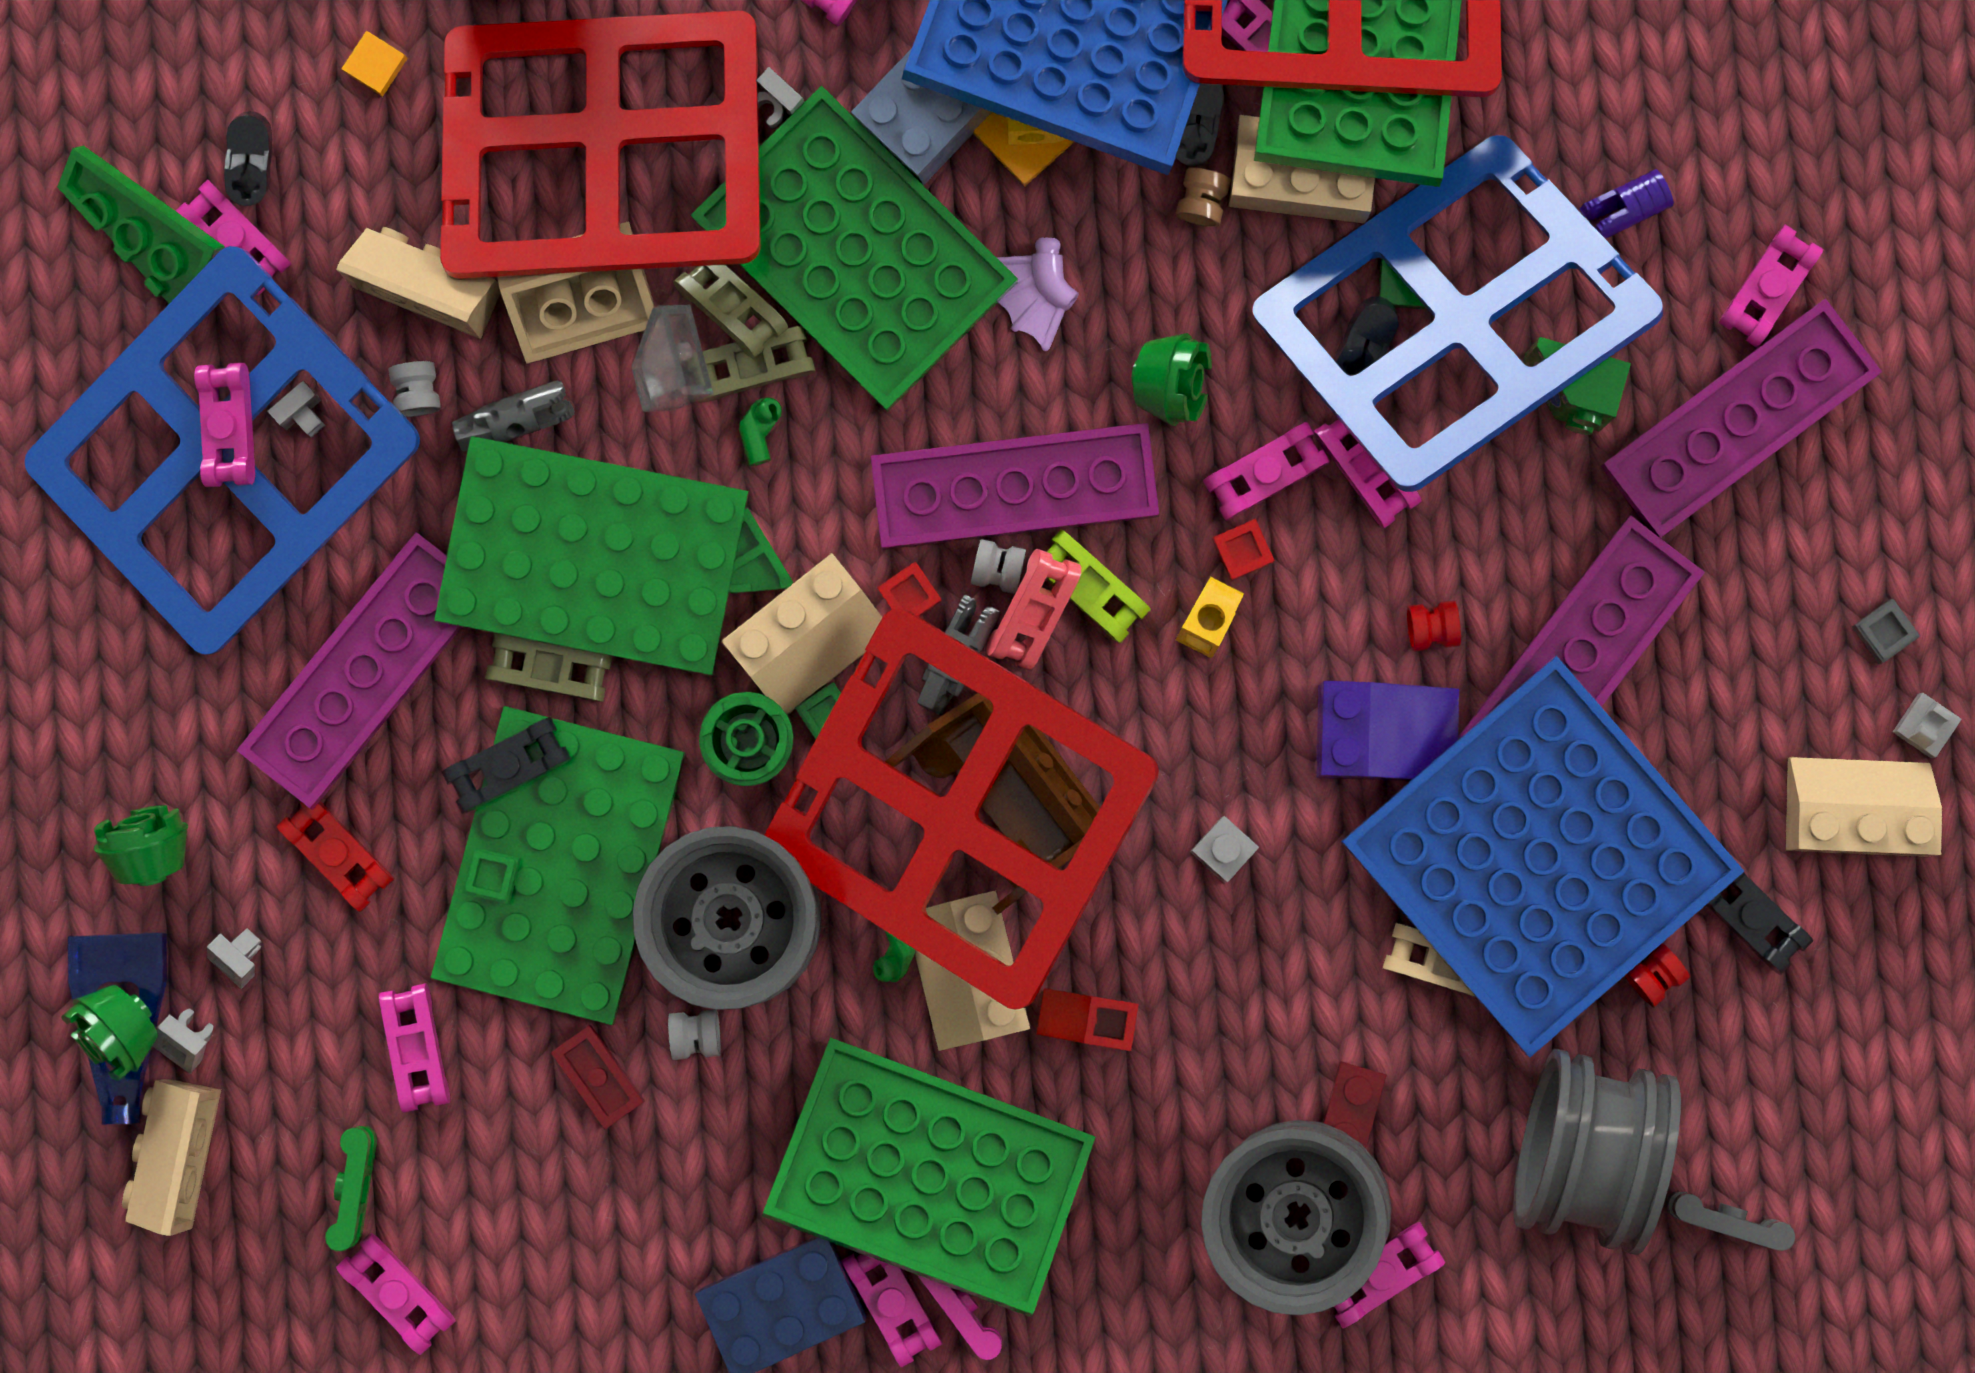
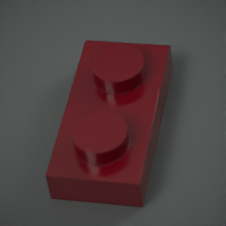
M588 1025L551 1052L605 1130L645 1102L592 1025Z
M1340 1061L1323 1123L1344 1131L1366 1148L1387 1075Z

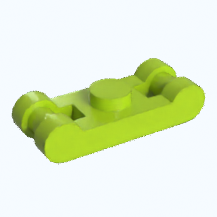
M1060 529L1051 539L1054 544L1047 552L1051 553L1053 559L1059 562H1063L1069 556L1081 565L1080 579L1069 600L1100 626L1108 636L1120 644L1129 635L1127 631L1129 626L1137 618L1142 620L1151 608L1068 533ZM1046 577V580L1052 585L1055 584L1054 579ZM1115 596L1123 606L1112 617L1103 607Z

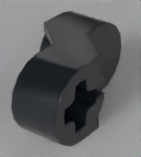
M1200 83L1176 154L1177 159L1181 163L1188 166H1197L1205 163L1211 157L1218 134L1224 99L1221 84ZM1196 115H1200L1199 123H1195Z
M248 111L236 116L228 126L224 167L226 193L232 201L243 206L257 204L268 192L273 149L270 123L260 113ZM248 155H250L249 163H247Z
M1375 296L1364 300L1357 307L1350 319L1343 341L1334 356V361L1347 375L1354 376L1359 374L1386 355L1389 344L1399 326L1397 311L1393 303L1387 298Z

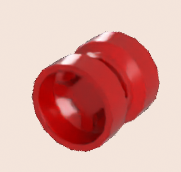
M1455 600L1440 602L1437 607L1431 608V611H1428L1423 604L1407 606L1408 636L1413 652L1428 650L1432 642L1441 644L1445 648L1459 647L1461 645V625Z
M1662 943L1648 955V958L1625 975V978L1638 995L1654 1008L1665 999V993L1672 986L1680 987L1690 978V975L1676 955Z

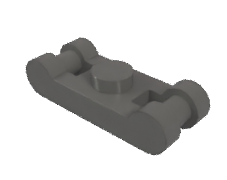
M1684 1191L1673 1192L1666 1200L1667 1212L1672 1217L1696 1226L1779 1251L1789 1249L1795 1241L1794 1229L1789 1224L1776 1219H1766L1760 1224L1746 1220L1748 1213L1746 1210L1720 1203L1717 1212L1704 1208L1702 1201L1697 1196Z

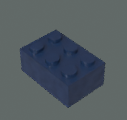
M814 1236L702 1287L695 1293L729 1373L758 1372L865 1323L867 1315L834 1243Z

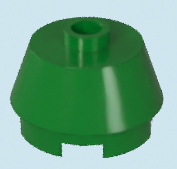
M1188 333L1147 341L1134 363L1131 375L1134 400L1137 407L1172 426H1176L1179 422L1197 421L1203 412L1208 394L1201 393L1204 382V369H1212L1211 351L1208 343L1198 342L1192 339Z
M739 692L722 698L707 712L700 728L699 745L705 763L716 776L734 785L753 786L770 780L784 768L792 752L793 730L787 714L775 701L759 693Z
M167 805L140 808L130 811L131 816L119 821L116 826H112L111 820L108 819L95 826L94 833L97 844L94 846V851L119 884L154 885L164 881L167 878L166 876L177 872L184 866L188 824L182 822L179 808L168 811Z
M110 985L74 999V1006L64 1013L61 1019L67 1025L75 1023L78 1029L71 1036L95 1065L106 1061L114 1069L109 1072V1075L115 1081H119L130 1071L137 1072L158 1038L157 1030L149 1019L152 1013L146 1004L137 995L129 996L116 985Z

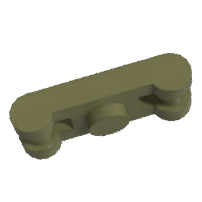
M726 265L697 266L689 274L683 272L673 281L678 292L687 301L693 302L735 340L739 347L752 359L764 350L763 344L772 336L777 338L788 329V325L782 316ZM708 281H714L708 289L705 290L703 288ZM754 315L760 322L750 330L744 323Z
M802 326L791 327L777 338L772 336L763 344L764 350L754 359L750 358L739 347L737 342L688 356L690 369L692 372L697 373L700 386L696 387L699 402H710L734 393L815 373L812 357H807L804 343L807 341L804 328ZM786 348L789 361L776 365L772 350ZM727 362L730 377L717 380L714 367Z
M494 633L491 647L496 648L493 664L487 665L486 680L604 702L606 688L602 687L605 670H610L613 656ZM514 652L526 654L522 671L511 669ZM574 663L587 666L584 683L571 681Z

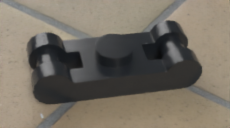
M551 717L538 721L525 730L441 771L447 785L453 784L459 796L456 803L462 814L473 811L572 760L566 746L560 747L554 735L557 728ZM537 742L544 756L532 762L525 747ZM482 770L489 785L476 790L470 775Z
M1743 872L1731 883L1739 893L1729 903L1723 899L1721 895L1723 891H1721L1706 906L1773 971L1781 975L1791 965L1788 960L1798 950L1804 952L1813 942V939ZM1774 928L1785 936L1775 947L1771 946L1764 939Z

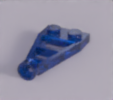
M166 933L68 936V984L72 999L74 1000L95 992L104 983L132 982L139 989V998L151 1011L152 1016L149 1019L156 1028L167 983ZM151 1049L138 1071H130L119 1081H115L110 1077L109 1072L111 1070L107 1067L106 1061L95 1065L88 1057L101 1105L102 1125L140 1123V1095ZM123 1096L127 1099V1105H114L113 1098Z

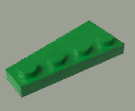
M84 145L72 148L58 183V189L95 230L102 229L110 237L115 245L113 250L125 263L131 261L145 276L144 284L154 296H163L170 304L225 246Z

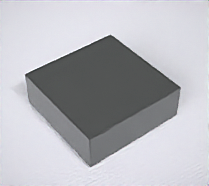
M1894 599L1888 600L1852 626L1878 664L1884 663L1920 637Z

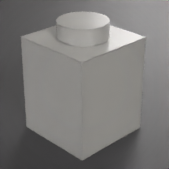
M1222 816L1193 847L1190 853L1220 881L1227 883L1255 853L1259 846L1228 818Z

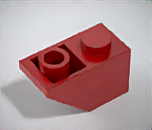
M1044 988L1036 1035L1131 1051L1139 1004Z

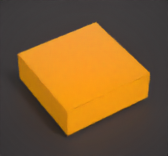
M366 31L341 69L345 74L383 97L408 58L402 52Z

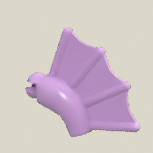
M1039 238L1035 243L1036 253L1032 255L997 257L1018 278V283L998 303L1005 307L1010 314L1013 324L1011 327L1012 331H1022L1034 336L1041 345L1042 350L1048 351L1064 312L1072 307L1079 293L1069 286L1064 279L1063 255L1059 254L1060 241L1056 238Z

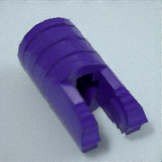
M1654 169L1584 203L1579 209L1588 221L1595 218L1598 219L1599 216H1604L1618 209V212L1596 224L1595 229L1607 239L1673 207L1674 202L1664 177L1657 169Z

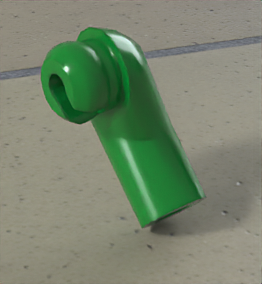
M767 397L756 400L739 424V432L745 454L751 467L771 461L765 438L782 414V407L774 398Z
M885 931L890 945L885 955L874 962L873 972L875 977L881 982H898L905 977L916 950Z

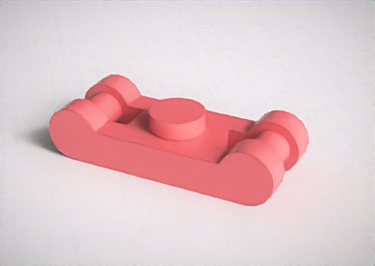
M1035 549L1029 558L1027 572L998 629H995L988 639L986 646L987 655L1000 660L1008 657L1015 660V664L1028 670L1033 669L1080 579L1081 565L1068 559L1059 562L1053 559L1051 553ZM1046 577L1055 580L1051 591L1042 588ZM1018 633L1028 636L1022 642L1015 640Z

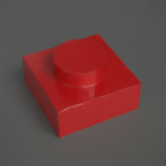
M1256 519L1212 538L1230 581L1266 567L1275 561Z
M916 561L877 587L891 610H908L918 617L942 602L941 597Z

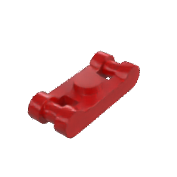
M321 801L313 810L303 802H300L302 808L291 818L286 816L276 826L277 829L334 885L352 907L362 912L371 903L369 897L379 887L385 889L394 880V877ZM316 820L325 830L312 840L304 831ZM360 865L367 874L355 884L348 875Z

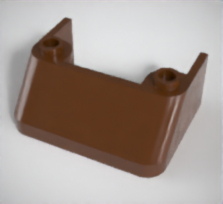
M978 693L928 724L885 762L895 767L913 755L921 769L927 774L936 778H947L954 772L958 775L993 712L992 702ZM1031 725L1024 728L982 804V808L1003 835L1058 869L1073 858L1100 809L1099 805L1043 732ZM1005 878L1013 885L1015 890L994 905L992 909L999 915L1027 894L1028 891Z

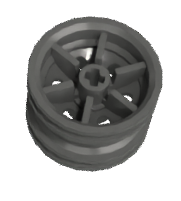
M708 827L686 834L665 847L649 865L638 886L634 902V937L640 956L653 977L673 995L693 1005L715 1010L750 1007L769 1001L789 989L806 971L817 950L822 929L821 902L816 886L810 883L809 878L797 859L776 841L756 831L739 827ZM742 865H750L755 871L753 880L748 883H742L737 878V870ZM696 873H703L708 879L707 887L702 891H695L690 885V880ZM773 901L782 902L785 906V914L780 919H772L767 914V907ZM726 907L732 911L738 908L741 910L743 916L738 918L742 925L738 930L732 927L721 928L719 922L724 919L720 915L723 908ZM681 917L688 919L691 923V930L685 936L677 935L674 930L675 921ZM756 946H764L769 952V958L763 964H756L751 959V950ZM716 954L720 957L722 966L719 971L712 973L706 970L704 966L706 956Z
M1554 1049L1549 1054L1542 1068L1531 1100L1515 1178L1513 1201L1515 1225L1529 1230L1537 1222L1539 1232L1554 1235L1563 1221L1597 1228L1600 1246L1615 1250L1622 1244L1623 1250L1629 1254L1639 1255L1642 1253L1657 1226L1675 1160L1681 1115V1093L1677 1077L1661 1074L1656 1079L1653 1071L1638 1068L1628 1083L1595 1075L1594 1063L1591 1057L1577 1054L1572 1062H1570L1568 1051Z
M1293 1120L1275 1123L1253 1133L1225 1157L1211 1177L1203 1199L1201 1226L1205 1248L1212 1264L1231 1290L1252 1305L1273 1313L1304 1315L1323 1312L1345 1302L1363 1287L1377 1267L1390 1232L1392 1206L1388 1184L1377 1161L1360 1142L1344 1131L1322 1122ZM1295 1157L1300 1158L1305 1165L1303 1174L1297 1177L1290 1175L1286 1168L1287 1162ZM1343 1181L1348 1187L1347 1195L1342 1199L1333 1198L1329 1193L1331 1183ZM1252 1183L1260 1184L1264 1189V1197L1259 1202L1251 1201L1247 1196V1187ZM1297 1201L1299 1207L1306 1204L1311 1211L1306 1217L1308 1224L1302 1225L1300 1220L1293 1223L1288 1218L1292 1211L1290 1203ZM1338 1229L1346 1230L1350 1235V1243L1345 1247L1335 1246L1331 1238L1334 1231ZM1253 1232L1263 1233L1267 1239L1266 1246L1260 1250L1254 1249L1249 1243L1250 1234ZM1296 1255H1304L1309 1260V1269L1305 1272L1295 1271L1291 1265L1292 1258Z

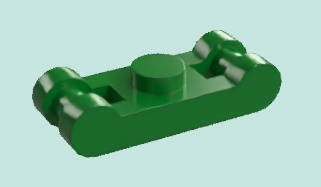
M368 1126L350 1128L342 1134L340 1139V1146L347 1154L345 1172L338 1173L334 1187V1200L340 1201L337 1223L328 1228L325 1235L327 1245L335 1251H344L357 1245L362 1238L377 1144V1136L374 1130Z

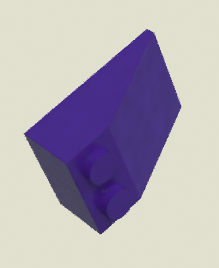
M1323 681L1318 685L1316 778L1411 781L1458 740L1459 689L1376 682Z

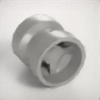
M408 362L394 365L388 369L390 383L396 387L397 392L393 405L405 417L427 415L441 410L439 394L433 391V382L437 378L434 362Z
M981 539L972 573L971 585L986 587L989 584L997 585L1001 588L1002 592L1015 594L1020 582L1026 549L1015 546L1009 549L998 548L995 542ZM1000 562H1004L1002 573L998 572Z
M717 1010L701 1011L698 1016L690 1017L684 1012L669 1014L668 1030L672 1060L688 1059L694 1053H701L705 1057L720 1056L721 1039Z

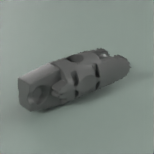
M557 380L483 405L480 409L453 421L452 426L461 450L468 451L471 436L507 442L568 420L575 415V411L570 401L562 400L566 396V390L563 383Z
M964 595L945 633L980 653L983 651L1001 613L999 610L989 606L985 608L976 621L970 635L967 636L965 632L976 611L977 601ZM928 664L922 678L926 683L917 703L938 715H942L953 695L958 697L965 685Z

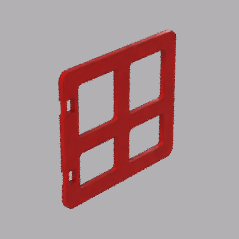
M1184 0L1183 71L1187 78L1196 83L1488 97L1497 91L1501 82L1500 0H1466L1467 59L1464 61L1366 56L1362 52L1361 0H1327V52L1324 54L1228 50L1223 47L1221 42L1222 0ZM1196 11L1211 12V30H1195Z
M721 11L465 25L453 28L446 35L444 42L445 95L443 97L440 259L445 272L449 276L463 279L745 264L758 256L761 248L758 83L756 81L758 79L757 27L754 18L749 13L744 11ZM720 46L724 49L725 98L721 104L624 110L620 107V57L624 52ZM578 53L586 56V107L583 111L579 113L484 117L482 115L483 64L486 60L490 58ZM456 78H471V96L456 97ZM722 140L725 142L726 225L722 229L625 235L620 232V151L625 145ZM581 147L586 150V230L582 236L576 238L483 242L480 240L481 160L484 154L498 151ZM469 205V224L454 225V206Z
M892 609L879 622L865 648L866 652L854 674H851L797 773L795 777L797 779L785 801L779 806L764 836L779 843L797 859L811 884L1009 1009H1022L1029 1006L1036 998L1153 789L1159 775L1158 765L1147 753L912 612L904 609ZM910 654L921 658L987 698L993 704L991 716L949 792L943 797L868 752L861 743L863 735L905 658ZM878 657L888 663L875 687L866 682L864 678L875 658ZM1029 725L1108 771L1114 778L1111 790L1068 867L1064 870L1053 866L988 826L979 818V810L1024 728ZM842 778H846L917 822L924 829V837L893 891H888L813 844L810 839V833L838 781ZM806 785L818 791L805 814L795 808V805ZM959 850L967 853L1043 902V911L1011 966L1002 963L940 924L926 912V906L955 853Z

